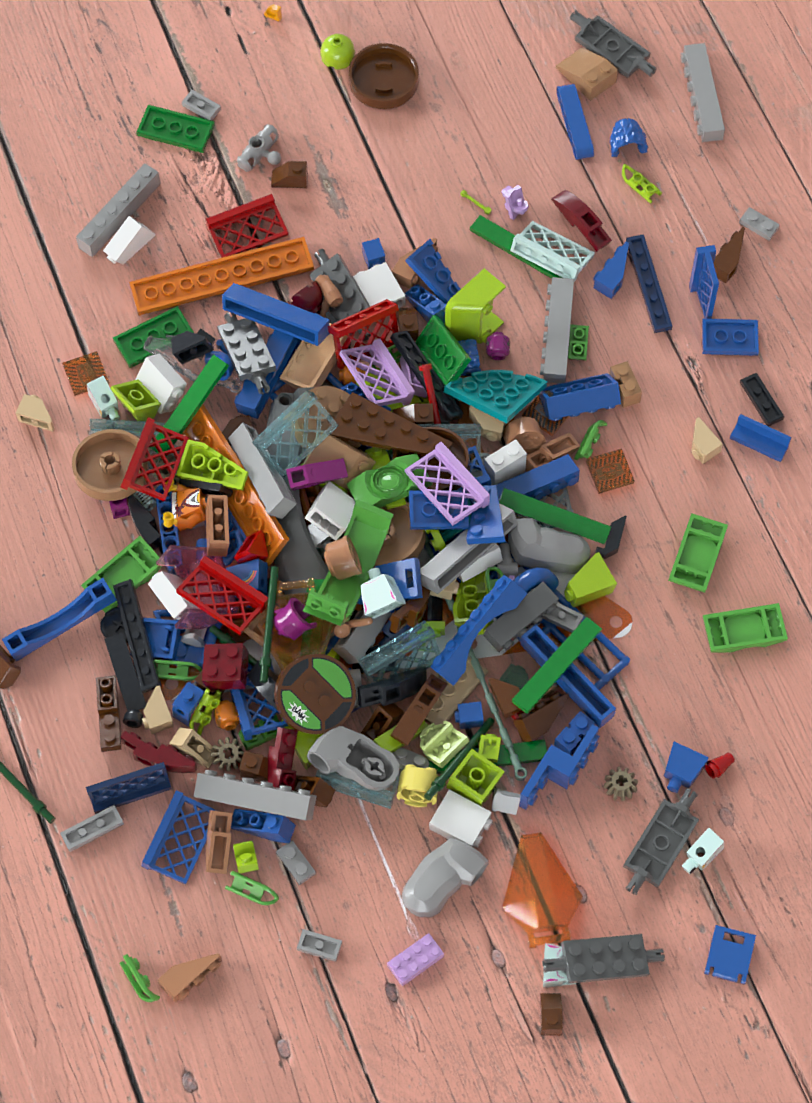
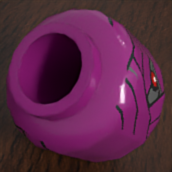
M494 332L493 335L486 339V353L492 360H504L510 354V339L503 332Z

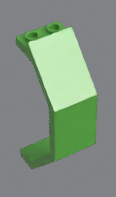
M357 499L344 536L348 535L356 549L362 567V574L338 580L329 571L318 593L315 592L314 588H311L309 591L304 612L338 626L349 621L362 595L361 585L370 579L368 571L374 568L391 526L393 513Z

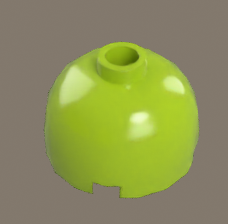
M332 34L322 43L321 59L327 67L331 66L339 70L350 66L352 59L355 57L353 42L347 36Z

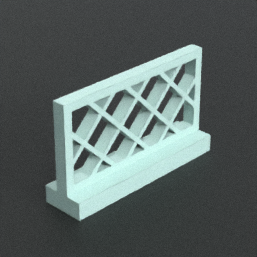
M534 221L520 234L517 233L515 235L510 250L562 278L574 279V282L578 274L595 254V252ZM532 228L539 231L540 233H533ZM535 238H542L543 241H536ZM547 238H553L555 241H548ZM551 246H558L559 249H552ZM563 246H569L571 249H564ZM567 254H574L575 257H568ZM579 254H584L587 257H580Z

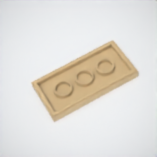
M469 656L467 658L466 671L454 686L438 673L435 674L436 677L448 685L425 719L429 724L434 723L438 725L443 724V721L448 722L454 715V711H457V704L464 703L480 684ZM481 666L484 675L486 676L488 674V670Z

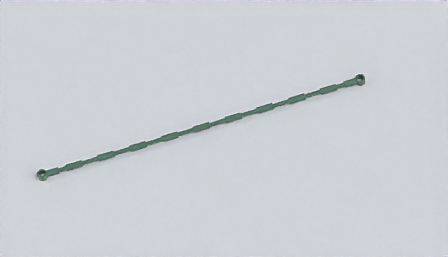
M386 450L389 455L390 461H392L393 450ZM409 496L404 497L405 501L409 503ZM426 533L424 545L431 560L434 558V554ZM453 597L451 600L445 599L449 610L453 613ZM471 647L469 650L471 664L477 679L482 684L491 713L494 714L500 728L499 732L504 745L511 755L510 759L515 769V778L518 781H523L526 779L527 771L522 767L518 755L513 750V743L509 733L504 728L493 694L488 689L484 679V672ZM521 771L524 773V776H518L517 773Z

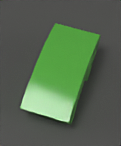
M570 325L568 359L586 360L589 326Z
M275 715L272 720L275 722H279L277 716ZM259 720L254 727H262L265 721ZM277 729L253 735V739L247 741L244 740L242 730L239 731L238 735L246 751L276 738Z

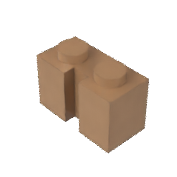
M628 361L611 366L609 375L619 384L622 407L625 408L640 403L642 391Z

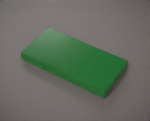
M148 104L136 134L139 137L203 153L215 123L207 119Z
M177 306L113 337V341L129 368H132L144 362L146 357L161 354L171 349L172 337L185 331L194 332Z
M433 315L415 343L429 364H432V368L446 386L451 381L458 380L471 361V358L440 318Z

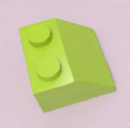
M139 379L113 385L110 388L117 400L139 423L146 422L148 417L154 419L161 403Z
M471 749L449 778L446 788L482 807L505 771Z

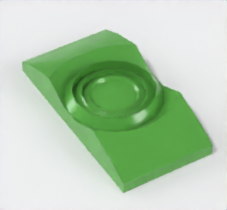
M417 454L394 458L381 468L364 471L347 483V487L355 502L358 499L381 508L409 496V491H420L417 485L405 473L406 468L420 459ZM415 469L412 473L415 476H424V469ZM425 482L426 488L433 485L432 482Z
M691 513L668 581L705 593L728 525Z
M139 536L81 586L86 589L103 578L116 598L113 585L131 579L136 590L139 586L150 581L165 563L146 541ZM117 601L102 610L106 613L110 609L117 607Z
M779 603L703 615L711 653L735 652L749 647H767L788 640Z

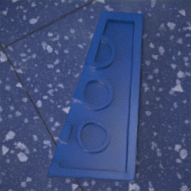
M429 239L411 254L405 262L436 296L447 304L461 289L457 282L452 280L451 272L448 267L445 268L440 260L442 258L441 255L435 251L432 246L433 242Z
M484 485L483 488L490 494L489 505L485 508L480 507L471 513L466 537L468 544L506 542L496 485Z

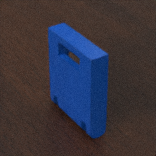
M410 558L375 566V568L380 569L381 575L386 574L394 578L405 601L423 598L419 559ZM407 570L413 574L414 587L408 588Z
M143 618L154 659L176 661L182 623L177 620ZM169 632H173L171 647L167 648Z
M715 925L704 974L708 975L710 967H714L713 977L737 982L738 975L741 974V984H745L756 935ZM724 933L744 938L743 944L723 940Z

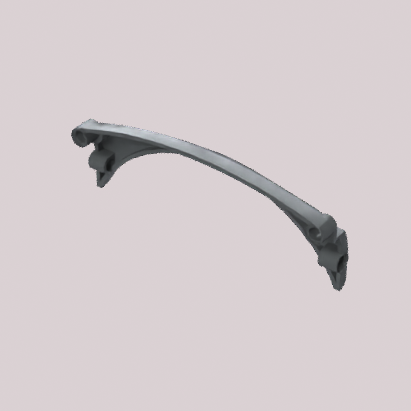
M298 388L294 393H280L272 401L264 440L265 447L297 502L283 519L276 517L290 539L274 559L275 566L279 567L278 578L287 604L291 598H296L305 605L308 579H325L329 572L328 566L321 558L308 532L302 513L299 490H291L286 469L300 466L304 449L298 443L292 430V411L301 397L313 388ZM357 610L353 611L349 620H352L354 618V616L358 612Z

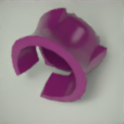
M291 598L284 608L274 611L276 613L274 626L278 630V635H283L293 640L297 639L305 631L317 626L316 622L309 624L305 621L311 614L303 611L305 605L298 599Z

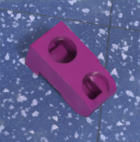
M126 498L109 501L113 519L130 515Z

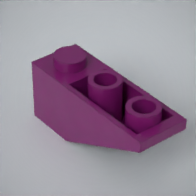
M344 458L286 469L292 491L348 478Z

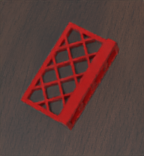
M272 194L205 219L207 230L210 232L221 258L249 251L289 235ZM273 209L275 212L274 218L265 217V212ZM252 216L260 218L257 226L248 223V219ZM262 220L271 223L269 230L259 227ZM236 222L242 224L241 231L238 232L231 229L232 224ZM273 225L280 226L283 232L278 234L271 232ZM245 226L255 229L252 237L243 234ZM218 229L225 230L224 238L216 236L214 231ZM257 230L266 233L265 239L259 240L254 238ZM229 232L238 235L235 243L226 240ZM240 237L250 240L247 246L238 245ZM224 243L233 246L231 252L223 253L222 247Z
M386 299L328 326L329 333L333 335L339 369H343L346 365L339 353L341 350L348 348L352 339L356 341L353 348L360 347L361 344L364 346L372 345L375 338L381 339L386 348L394 345L392 340L386 341L390 330L392 333L398 332L396 312L399 311L398 304ZM390 315V321L386 326L383 322ZM376 322L377 324L373 332L368 331L371 324ZM381 326H383L385 330L382 336L379 337L377 334ZM362 329L359 338H354L356 331ZM366 333H369L371 336L367 344L362 341ZM347 336L344 345L341 346L339 338ZM369 352L362 353L366 356H371ZM349 355L350 359L357 361V357Z
M148 417L120 488L128 490L129 487L165 501L189 437L154 423V419ZM155 430L163 433L165 438L157 441L154 436ZM178 439L183 441V444L175 448L171 440ZM167 442L170 450L163 452L159 444ZM156 446L159 454L151 456L148 448ZM173 453L176 461L169 463L165 455ZM161 457L165 465L157 467L154 459ZM149 461L153 469L145 471L142 463ZM167 468L170 476L163 479L159 471ZM155 472L159 480L151 483L147 475ZM144 477L147 484L141 486L136 484L135 480ZM161 484L164 488V493L156 492L153 486Z
M206 556L200 560L198 567L176 589L177 594L239 635L259 613H263L268 603L266 595ZM201 573L207 577V580L197 581L196 576ZM208 585L209 592L199 593L198 586ZM212 585L221 586L223 591L213 592ZM194 586L196 593H187L184 589ZM224 596L225 603H215L214 597ZM228 596H236L239 602H229ZM210 597L212 604H204L200 598ZM240 606L241 613L231 614L230 607ZM244 606H251L256 610L245 613ZM216 608H227L228 614L220 615L217 613ZM242 618L243 624L239 627L233 623L232 619Z

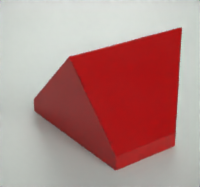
M262 529L246 537L234 557L237 564L255 559L264 560L269 557Z

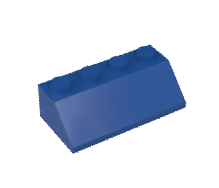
M608 373L547 386L538 395L540 396L539 398L546 417L552 421L561 420L565 416H579L583 412L594 413L601 408L612 409L616 405L621 404L619 384Z

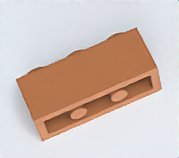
M208 495L205 507L207 556L227 557L229 548L227 495Z

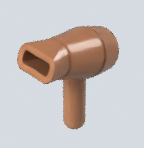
M319 275L316 278V282L320 286L325 298L320 315L326 318V312L329 311V307L335 308L341 305L343 297L328 275Z
M370 617L347 621L341 626L333 624L332 628L337 637L345 638L349 635L351 628L371 625L373 620Z

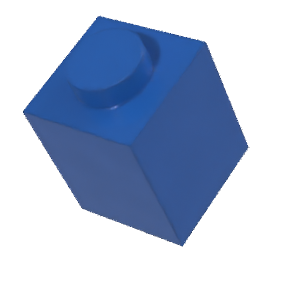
M379 238L362 242V253L368 270L377 264L386 262L385 253Z
M481 701L457 704L454 718L455 723H459L460 729L481 727L484 724Z

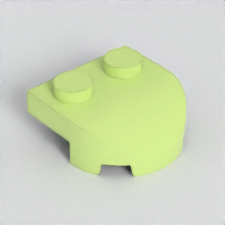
M443 721V724L435 725L432 723L428 725L420 734L421 741L419 745L428 760L443 768L469 742V739L454 729L452 723Z

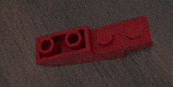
M565 189L551 199L571 226H577L596 252L611 243L612 239L601 227L603 222L577 196Z
M278 727L275 746H269L268 782L273 783L272 787L279 788L280 785L292 787L291 791H294L297 771L292 770L298 733L295 729Z
M124 731L120 736L122 744L134 750L132 753L134 759L150 767L164 762L167 772L194 773L197 771L195 759L187 754L183 756L178 753V749L172 745L166 746L162 743L158 749L153 743L142 741L141 737L134 732L128 733Z

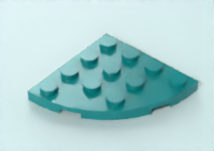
M486 370L473 372L469 377L463 379L459 377L458 380L451 381L444 386V392L507 424L547 387L548 381L530 374H526V376L513 374V371Z

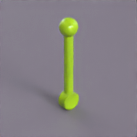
M461 191L460 194L462 197L468 198L470 201H472L477 206L482 208L486 215H489L491 213L490 207L483 206L477 200L468 195L467 191Z

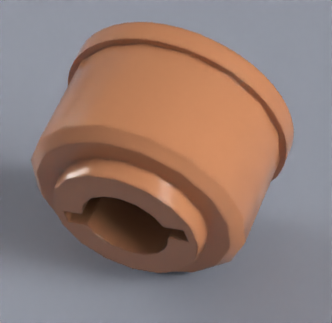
M520 417L514 419L504 428L503 436L506 445L516 439L527 455L538 451L541 445L546 443L539 423L533 418Z
M348 535L326 544L324 557L333 577L335 576L338 580H344L354 575L362 574L358 554Z

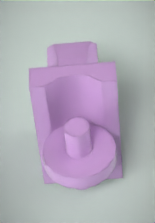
M509 185L501 191L502 196L506 200L505 209L508 210L510 219L515 220L518 214L523 215L528 210V202L524 200L522 188L519 185L514 188Z

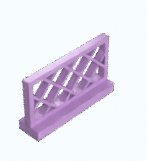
M381 339L374 340L372 345L340 351L339 355L369 401L379 406L402 402L403 406L411 403L415 391ZM369 352L372 358L362 353ZM352 355L354 357H357L358 359L357 361H355L353 359H350L348 356ZM359 360H364L366 362H369L370 364L369 366H367L365 364L360 363ZM371 365L378 366L381 371L372 368ZM356 367L365 370L366 373L363 374L358 372L356 370ZM368 372L379 376L378 379L368 376ZM380 378L386 379L389 384L380 381ZM364 381L375 384L374 388L366 385ZM380 386L382 388L387 389V392L385 393L383 391H380L376 389V387ZM389 390L396 393L397 396L388 394ZM373 394L383 397V399L376 400Z
M442 442L435 445V450L405 469L408 477L452 526L478 508H485L489 505L490 494ZM435 457L439 461V466L428 465V461ZM424 469V476H415L412 471ZM427 470L438 471L437 478L426 477ZM440 471L449 472L451 480L441 479ZM425 482L436 483V489H427ZM439 483L450 484L449 491L438 490ZM452 485H461L463 493L451 492ZM437 495L448 496V503L439 502ZM451 496L462 497L461 505L450 504ZM464 498H471L476 503L472 506L464 505ZM449 508L461 509L460 514L453 518L449 514Z

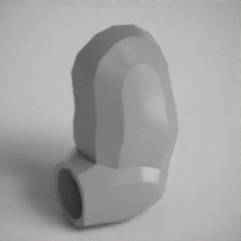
M533 518L516 519L518 525L508 533L511 554L517 564L531 569L536 567L547 568L551 572L577 574L590 558V547L581 536L574 533L558 532L552 528H541Z
M343 726L335 727L324 733L315 741L307 754L309 762L323 774L337 771L345 778L353 779L365 788L374 791L387 789L393 784L399 773V763L395 755L381 748L365 735Z
M454 838L447 840L422 860L404 885L402 891L404 906L418 917L435 916L440 913L447 900L462 884L472 886L476 883L487 868L488 860L478 850L463 841Z

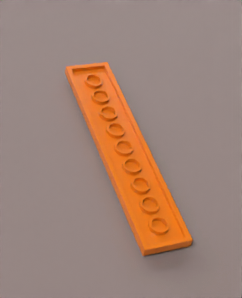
M300 237L130 281L129 284L138 315L140 316L223 294L233 283L247 288L313 271L314 265L305 237Z
M203 404L182 435L189 437L188 440L205 443L244 469ZM248 476L243 491L231 489L233 490L232 496L227 497L228 508L246 537L262 529L269 556L262 561L267 562V565L270 566L290 539L276 517L267 514L265 511L266 507L259 499V494Z

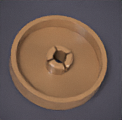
M319 386L306 392L296 403L291 415V425L295 438L305 451L309 453L321 432H326L330 423L349 398V393L332 386ZM351 440L345 442L357 449L361 446L360 442Z
M118 429L102 430L86 437L77 446L72 457V469L78 487L88 496L102 501L121 500L137 492V490L128 487V490L120 488L139 438L127 431ZM149 461L142 463L145 471H148L150 468ZM144 477L137 478L135 483L143 486L145 483Z
M406 502V505L392 509H386L384 506L380 509L394 515L375 566L417 558L424 547L426 533L425 530H410L409 503Z

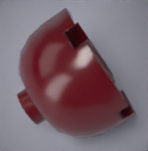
M314 281L312 282L313 286L309 288L307 285L291 297L293 301H287V303L311 313H317L321 310L319 306L323 303L324 296L320 286Z

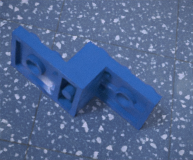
M591 725L573 756L551 744L521 792L519 807L527 810L529 805L533 806L538 798L537 793L539 789H544L548 779L565 789H568L570 784L574 785L579 777L580 768L584 769L589 761L590 752L594 753L598 747V740L600 738L598 735L599 727Z

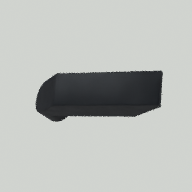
M623 516L611 523L605 548L597 546L595 553L599 552L603 559L618 553L627 516Z

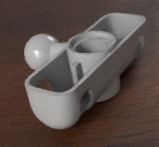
M265 125L262 131H259L257 135L250 138L249 144L242 151V155L237 157L238 167L249 172L263 156L272 165L280 163L281 155L277 151H268L279 138L278 131L273 125ZM272 132L276 134V138L274 140H272V138L270 137V134ZM250 158L254 159V164L252 166L248 162Z

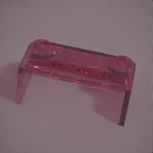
M170 545L156 561L158 566H173L177 576L184 580L198 567L200 560L204 556L226 569L222 556H207V547ZM199 573L196 579L197 581H205L207 577ZM208 585L198 586L199 593L209 592ZM212 585L213 592L223 591L221 586ZM229 595L228 601L236 602L235 596ZM224 596L214 597L215 603H225ZM210 597L200 598L202 603L212 604ZM230 607L231 614H235L238 611V607ZM200 608L189 609L175 624V629H205L219 623V621ZM216 608L217 613L220 615L228 614L227 608Z

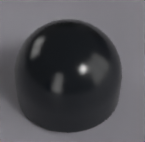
M130 709L124 714L123 723L131 728H139L143 723V715L137 709Z

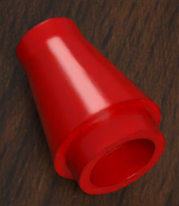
M727 752L722 756L707 761L705 771L713 779L716 777L720 778L729 766L735 762V759L731 753Z

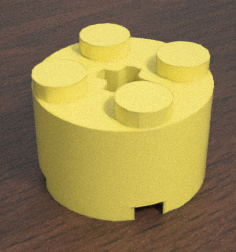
M411 764L406 765L405 769L400 772L397 790L398 800L402 798L405 800L404 804L413 807H427V803L434 805L437 801L438 792L431 800H427L424 795L431 788V783L435 778L439 777L437 770L431 767L419 768Z

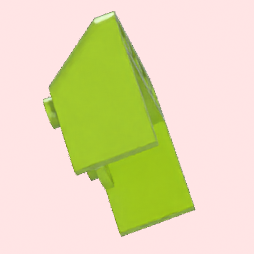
M485 268L446 304L445 326L457 341L474 339L477 344L486 343V339L504 324V321L491 311L493 309V299L506 286Z

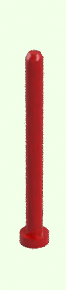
M432 364L420 365L419 371H423L429 404H433L434 427L442 428L430 373Z

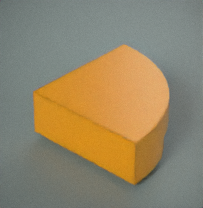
M270 5L264 12V16L279 22L282 18L281 7Z

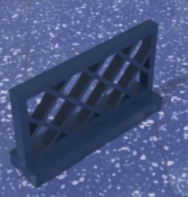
M162 762L87 786L86 790L94 812L97 814L113 805L115 807L123 806L172 790L165 764Z

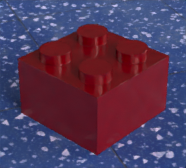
M243 643L205 644L202 682L206 688L210 690L246 689L249 651Z

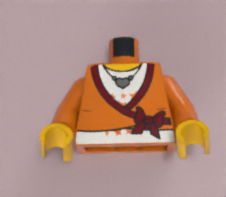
M173 480L168 491L175 490L172 493V513L165 512L163 514L164 526L170 528L174 524L179 531L192 529L197 524L206 520L205 507L208 497L199 488H189L181 484L175 485Z

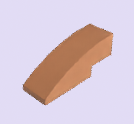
M570 432L541 445L538 451L527 455L525 471L528 472L569 454L570 456L580 448V444Z
M209 811L206 872L227 874L233 813Z

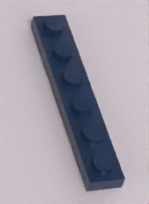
M644 234L627 237L626 241L629 243L628 251L654 333L672 330L671 319Z

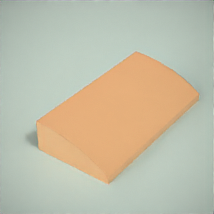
M329 333L319 346L302 340L281 374L280 380L295 389L322 386L337 361L333 335ZM347 336L339 338L341 346L344 345Z

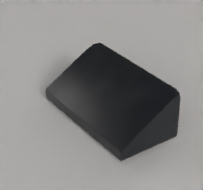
M429 596L427 621H443V598Z

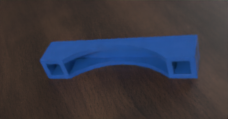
M503 575L502 578L496 581L493 589L484 596L477 609L472 611L465 624L460 626L453 639L447 642L440 655L435 657L430 667L454 686L466 671L469 650L481 629L496 616L516 609L528 593L513 580Z
M101 578L88 586L75 600L57 613L38 623L16 630L3 638L2 641L17 662L117 601L105 580Z

